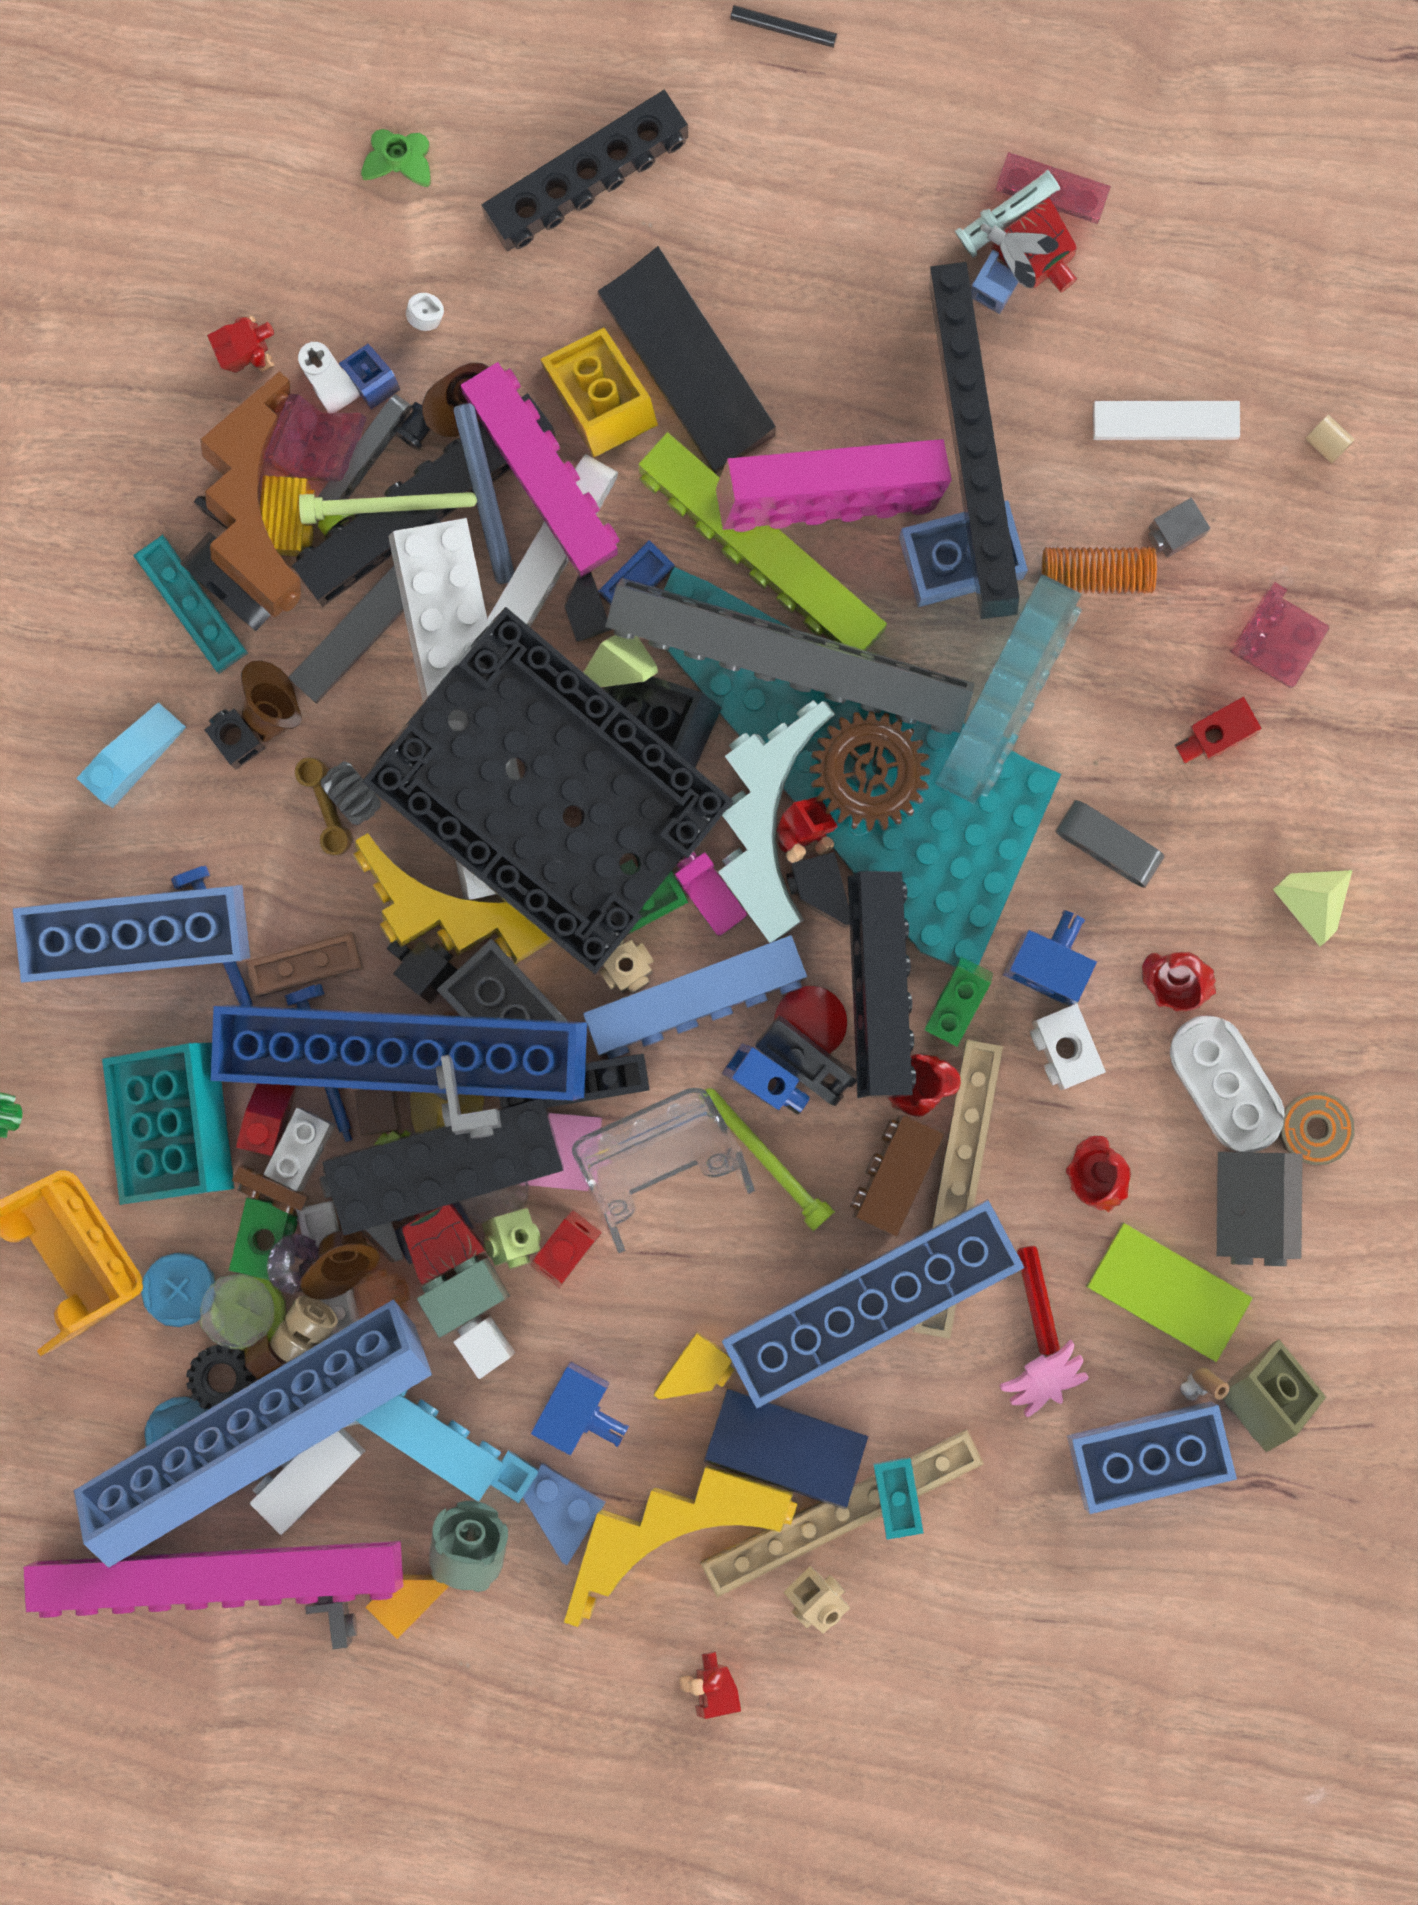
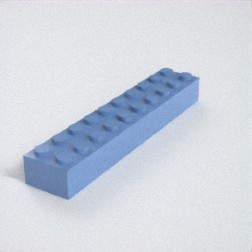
M393 1299L74 1490L83 1544L109 1568L428 1378L432 1373L415 1324Z

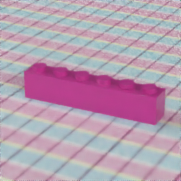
M499 362L461 384L462 393L468 403L474 406L480 422L578 575L582 578L617 556L618 548L615 544L620 542L612 526L609 523L602 525L595 514L600 509L589 492L583 495L576 482L580 480V477L570 461L564 464L556 453L561 448L551 431L543 432L536 422L541 417L531 400L528 399L524 402L520 397L517 389L521 388L512 370L508 368L504 371Z

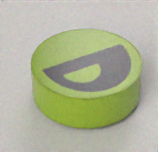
M326 515L324 519L319 520L318 528L326 536L331 529L340 524H343L345 527L355 519V515Z

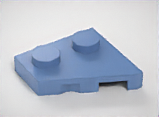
M542 1463L538 1469L537 1476L523 1498L562 1563L568 1565L595 1521L597 1513L605 1505V1501Z

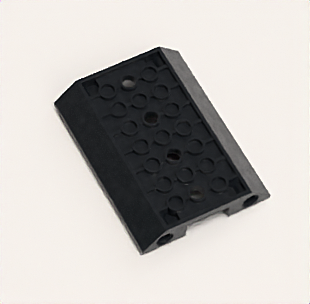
M507 607L472 642L380 754L362 780L364 785L593 974L599 971L642 917L638 912L680 859L689 858L733 802L730 797ZM453 710L463 711L468 718L467 727L463 731H455L448 724V716ZM512 758L521 760L525 766V773L518 780L510 778L506 773V764ZM569 806L577 807L582 814L580 824L574 828L567 826L563 820V812ZM626 853L633 854L638 861L636 871L630 875L623 873L619 866L621 857Z

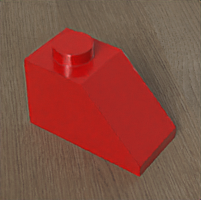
M256 1084L244 1113L236 1148L273 1156L286 1130L297 1085Z

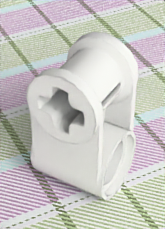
M310 342L300 349L298 354L299 364L330 416L361 396L343 368L341 369L324 344ZM315 356H317V358L321 360L323 364L319 368H317L311 362V359Z

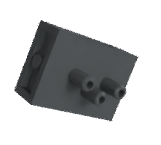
M1218 1152L1216 1256L1231 1257V1264L1253 1265L1254 1258H1264V1266H1287V1259H1301L1303 1154Z

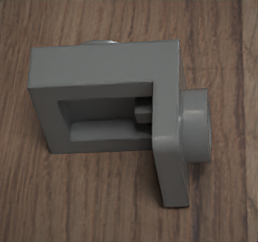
M332 1596L318 1597V1602L307 1604L305 1606L306 1614L328 1612L332 1650L348 1648L352 1642V1637L357 1636L356 1617L354 1613L349 1614L348 1601L333 1602Z

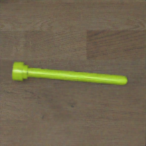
M708 1088L703 1092V1099L801 1206L803 1209L801 1213L806 1217L803 1221L814 1232L835 1211L826 1201L822 1203L818 1198L814 1200L714 1089Z

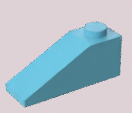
M158 702L106 746L76 779L103 803L113 808L185 730L186 726Z

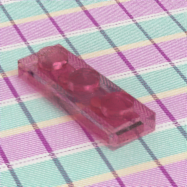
M1008 152L995 189L996 191L1013 196L1044 174L1046 170H1049L1060 186L1059 191L1048 197L1053 202L1057 211L1098 224L1111 186Z

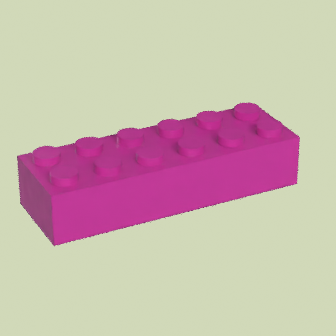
M944 439L728 458L717 484L716 494L723 530L734 529L736 532H746L754 529L756 526L770 525L771 528L779 529L798 522H806L807 525H818L830 519L852 522L861 519L863 516L877 515L878 518L882 519L904 512H912L913 515H924L935 510L952 478Z

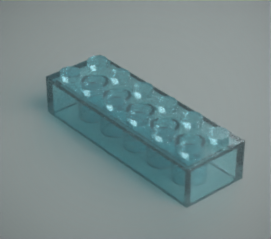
M1043 574L1041 575L935 785L973 804L980 794L987 797L1003 769L997 763L1003 765L1019 737L1013 731L1019 733L1023 724L1028 719L1035 705L1033 702L1044 687L1051 673L1050 669L1059 657L1067 641L1065 639L1082 611V608L1076 606L1082 595L1081 593Z

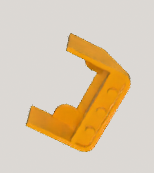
M65 1170L57 1171L0 1200V1237L9 1242H19L29 1237L68 1297L57 1305L54 1311V1319L61 1332L37 1350L40 1357L82 1334L141 1293L143 1289L141 1274L81 1181L73 1173Z

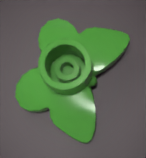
M385 129L376 130L372 134L371 144L374 151L370 152L364 161L361 171L363 180H372L382 177L391 171L396 173L400 171L412 182L424 187L430 186L429 163L424 158L429 151L430 144L425 135L411 133L405 137L400 134H393Z

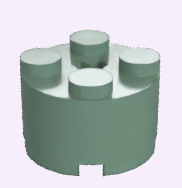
M463 1501L457 1503L456 1507L447 1511L445 1508L438 1514L433 1524L429 1550V1564L432 1569V1576L437 1582L444 1583L455 1589L482 1592L487 1590L490 1584L499 1576L504 1563L508 1528L498 1518V1512L494 1508L477 1501Z

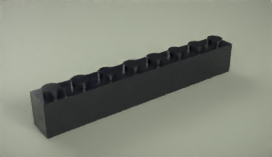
M526 393L521 398L524 402L530 399L541 418L536 422L542 431L550 430L553 436L556 437L554 427L530 395ZM479 421L478 425L492 482H494L511 470V468ZM458 438L450 442L443 449L444 454L435 461L427 460L420 464L414 470V476L405 483L399 481L390 486L384 492L385 497L473 492L461 439ZM457 508L355 514L356 519L345 527L343 524H340L331 529L325 536L327 540L316 548L309 546L301 551L296 557L297 562L292 567L320 605L324 607L392 557L388 536L393 531L433 524L437 519L441 521Z

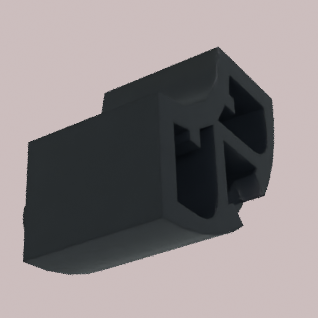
M208 532L181 561L180 565L243 622L257 631L271 615L211 560L210 544L217 537Z

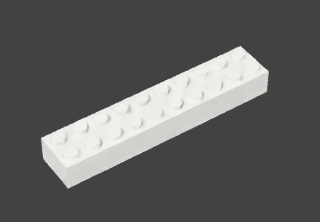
M467 518L397 530L388 536L423 702L472 642L488 626ZM453 710L448 716V724L455 731H463L467 727L468 718L463 711ZM516 758L510 759L506 764V773L514 780L520 779ZM456 861L463 899L471 900L496 894Z

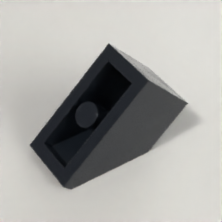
M835 852L791 863L792 872L786 874L790 894H798L800 903L841 927H850L849 905Z

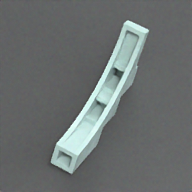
M812 701L797 712L800 719L789 727L783 723L767 735L770 739L768 743H765L758 734H754L751 737L747 733L741 735L729 745L732 751L725 756L751 792L746 795L744 791H741L731 798L733 800L732 804L722 815L744 844L747 851L743 853L739 848L722 860L725 867L718 871V873L769 943L777 941L804 921L789 895L780 869L776 843L777 811L784 783L797 756L814 733L835 715L827 702L823 701L818 705L815 701Z

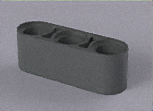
M1074 800L1055 830L1061 838L1143 888H1146L1165 858V855L1157 848L1078 800Z

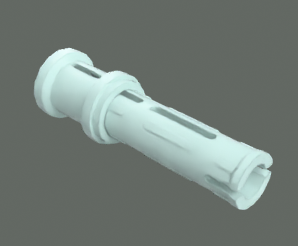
M1046 170L1044 174L1019 190L994 210L984 209L980 212L981 217L963 230L958 228L955 230V233L971 257L974 258L977 255V250L991 241L987 239L988 234L981 230L982 224H987L991 228L995 225L1003 230L1053 193L1059 191L1060 186L1050 171Z

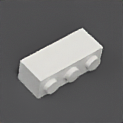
M342 1428L282 1464L281 1466L284 1469L274 1479L268 1474L252 1490L257 1496L250 1504L282 1535L366 1450Z

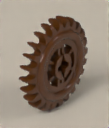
M869 711L866 720L863 721L860 714L854 712L852 724L841 717L839 719L841 730L832 726L827 727V733L831 740L822 737L818 738L817 743L824 751H813L811 754L813 759L821 762L809 768L810 773L820 775L819 778L811 783V787L824 789L818 795L817 802L828 799L831 801L826 809V814L837 809L840 810L838 823H842L850 816L852 817L851 828L853 830L857 828L861 820L865 821L867 832L873 829L876 820L879 822L881 829L886 830L888 827V817L895 824L900 825L902 822L900 811H903L908 816H912L914 810L910 801L916 804L923 802V798L916 790L926 791L929 788V785L920 779V777L931 774L930 769L920 765L929 759V755L917 753V750L923 745V741L911 742L910 738L914 733V729L910 728L902 732L901 726L903 721L901 719L890 725L888 713H884L880 721H876L874 712ZM870 745L869 752L862 756L854 750L859 746ZM876 748L878 749L872 763L875 775L869 780L865 788L866 793H864L863 790L867 780L864 769L871 762ZM883 749L889 752L895 762L886 763L882 757ZM850 754L856 763L852 772L844 774V761L847 755ZM897 767L896 781L891 788L884 779L888 770ZM846 779L853 780V783L858 788L857 792L848 785ZM878 787L886 791L885 794L879 796H870L871 791Z

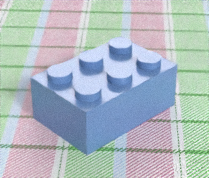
M1007 500L1005 501L1016 577L1017 581L1024 579L1028 569L1009 501ZM964 512L901 529L899 541L918 607L976 592Z

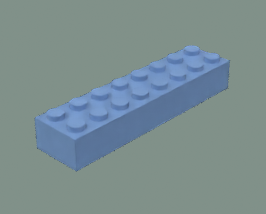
M987 1199L728 1335L722 1340V1343L756 1408H759L1022 1270L1024 1266Z

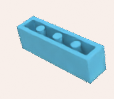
M408 1390L356 1420L478 1502L504 1464L498 1459L501 1454L498 1449L484 1440L478 1446L467 1438L470 1433L469 1430L454 1420H451L448 1425L436 1418L439 1410L424 1400L420 1399L418 1404H415L404 1397Z

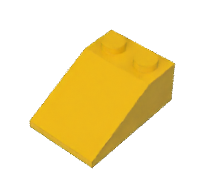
M604 327L540 359L577 432L593 457L658 426L649 394Z

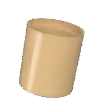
M1329 414L1305 438L1331 464L1355 440Z

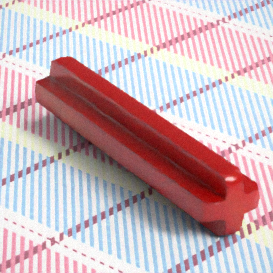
M1033 1245L1022 1247L1017 1250V1254L1024 1266L1021 1273L1039 1352L1041 1355L1055 1354L1060 1350L1038 1249Z

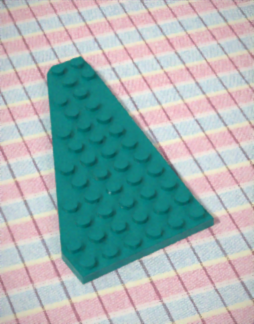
M676 567L673 568L664 588L665 591L789 627L710 582ZM671 646L670 649L666 650L700 692L722 707L720 711L721 717L738 737L745 733L749 737L758 734L765 743H768L770 739L767 735L783 723L789 727L800 719L797 712L812 701H815L817 705L822 701L827 702L835 715L814 733L797 756L784 783L783 790L793 802L818 797L824 790L823 788L811 787V783L819 778L820 775L810 773L809 768L821 763L813 759L811 754L813 751H824L817 743L818 738L822 737L831 740L827 733V727L832 726L841 730L839 725L841 717L852 724L854 712H858L863 721L866 720L869 712L862 709L860 703L846 699L844 703L835 702L824 696L825 693L814 689H811L810 692L799 691L790 687V682L776 678L775 681L762 680L754 676V671L740 668L739 671H733L721 667L719 661L705 657V660L692 659L683 654L684 650ZM881 710V713H874L876 721H880L884 713H888L890 725H893L898 720L895 718L896 714ZM917 721L916 724L902 722V732L910 728L914 729V733L910 738L911 742L923 741V745L917 750V753L929 755V759L920 764L922 767L931 770L930 775L920 777L921 780L929 785V788L926 791L916 790L923 798V802L916 804L910 801L914 813L912 816H908L903 811H900L902 818L900 825L895 824L888 817V827L886 830H882L879 822L876 820L870 832H867L864 820H861L857 828L853 830L851 828L852 817L850 816L842 823H838L840 810L837 809L830 814L838 827L826 835L834 842L832 849L853 874L860 871L902 872L903 882L907 886L904 918L908 920L909 924L908 939L920 953L952 967L956 966L960 956L979 965L1061 773L1026 759L963 724L960 733L952 731V734H942L930 728L931 724ZM870 745L859 746L854 750L862 756L869 752ZM876 748L871 762L864 769L866 772L865 778H867L863 790L864 793H866L865 788L869 780L875 775L872 763L878 749ZM883 749L882 757L886 763L895 762L889 752ZM850 754L847 755L844 761V774L852 772L856 763ZM897 767L888 770L884 779L891 788L896 781ZM846 779L848 785L857 792L858 788L853 783V780ZM878 787L871 791L870 796H879L885 794L886 791ZM829 799L823 801L826 808L831 802Z

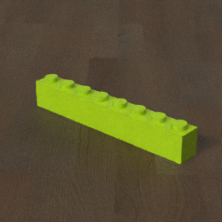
M668 432L638 464L639 473L642 475L639 479L650 491L656 493L659 490L669 499L667 501L668 506L681 517L687 514L696 522L694 528L708 541L714 538L723 546L721 551L731 562L736 565L742 562L751 571L748 575L756 584L763 589L768 585L778 594L776 600L791 613L796 610L806 618L803 623L812 633L817 636L823 633L832 641L867 651L885 631L887 623L779 529H774L767 525L756 526L754 529L746 532H736L734 529L723 530L716 494V487L720 477Z

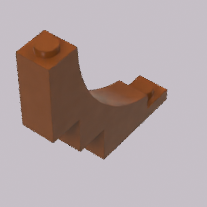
M280 371L200 439L202 457L223 475L205 491L206 506L209 511L228 527L210 544L211 560L274 618L283 610L285 612L292 610L301 598L300 578L287 566L275 549L262 520L258 502L259 482L263 465L269 449L279 433L278 416L276 414L286 408L291 398L290 380Z

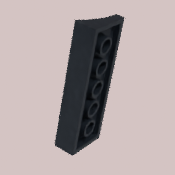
M659 246L654 248L626 272L598 290V296L714 473L724 468L728 458L742 457L775 436L776 426Z

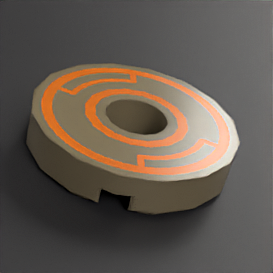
M1309 1092L1294 1098L1284 1108V1122L1279 1137L1288 1153L1303 1154V1163L1327 1165L1340 1159L1349 1150L1355 1135L1354 1119L1348 1107L1339 1098L1325 1092ZM1314 1118L1321 1119L1326 1126L1324 1136L1317 1140L1312 1138L1307 1132V1125Z

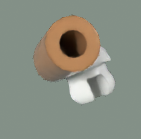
M1199 1368L1187 1377V1381L1181 1384L1180 1390L1191 1401L1196 1400L1199 1395L1203 1396L1206 1393L1220 1400L1228 1394L1229 1385L1210 1370Z

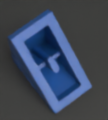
M366 344L339 363L371 410L401 390L392 370L369 344Z

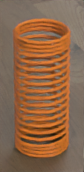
M1057 546L1056 548L1045 547L1043 550L1041 579L1042 590L1045 594H1054L1056 586L1059 594L1063 591V553H1065L1064 592L1066 594L1069 592V587L1072 594L1076 591V553H1078L1077 592L1079 594L1082 592V588L1085 594L1088 593L1089 582L1092 594L1095 592V589L1100 594L1102 584L1105 594L1108 593V589L1113 594L1115 586L1118 594L1121 593L1122 589L1124 594H1126L1128 587L1131 594L1134 593L1135 589L1138 594L1141 591L1143 594H1148L1149 592L1152 594L1155 591L1157 557L1153 547L1150 548L1148 546L1146 548L1142 546L1140 549L1137 547L1134 549L1122 547L1120 550L1117 547L1114 549L1109 547L1107 550L1104 547L1101 549L1096 547L1093 550L1091 547L1086 549L1083 546L1081 550L1078 547L1073 550L1070 546L1068 550L1065 547L1060 550ZM1070 551H1071V556H1072L1071 571H1070V564H1069ZM1083 551H1084V555H1085L1084 570H1083V562H1082ZM1096 551H1097V554H1098L1097 570H1096V560H1095ZM1129 551H1130V555H1131V557H1130V563H1129V561H1128V553H1129ZM1057 552H1058V557H1059L1058 568H1057ZM1104 552V564L1102 566V553ZM1109 552H1110V554H1111L1110 569H1109V559H1108ZM1116 552H1117V556H1118V557H1117V564H1115V553H1116ZM1122 552L1124 553L1123 569H1122V558H1121ZM1135 552L1137 553L1136 568H1135V557H1134ZM1089 553H1091L1090 569H1089Z

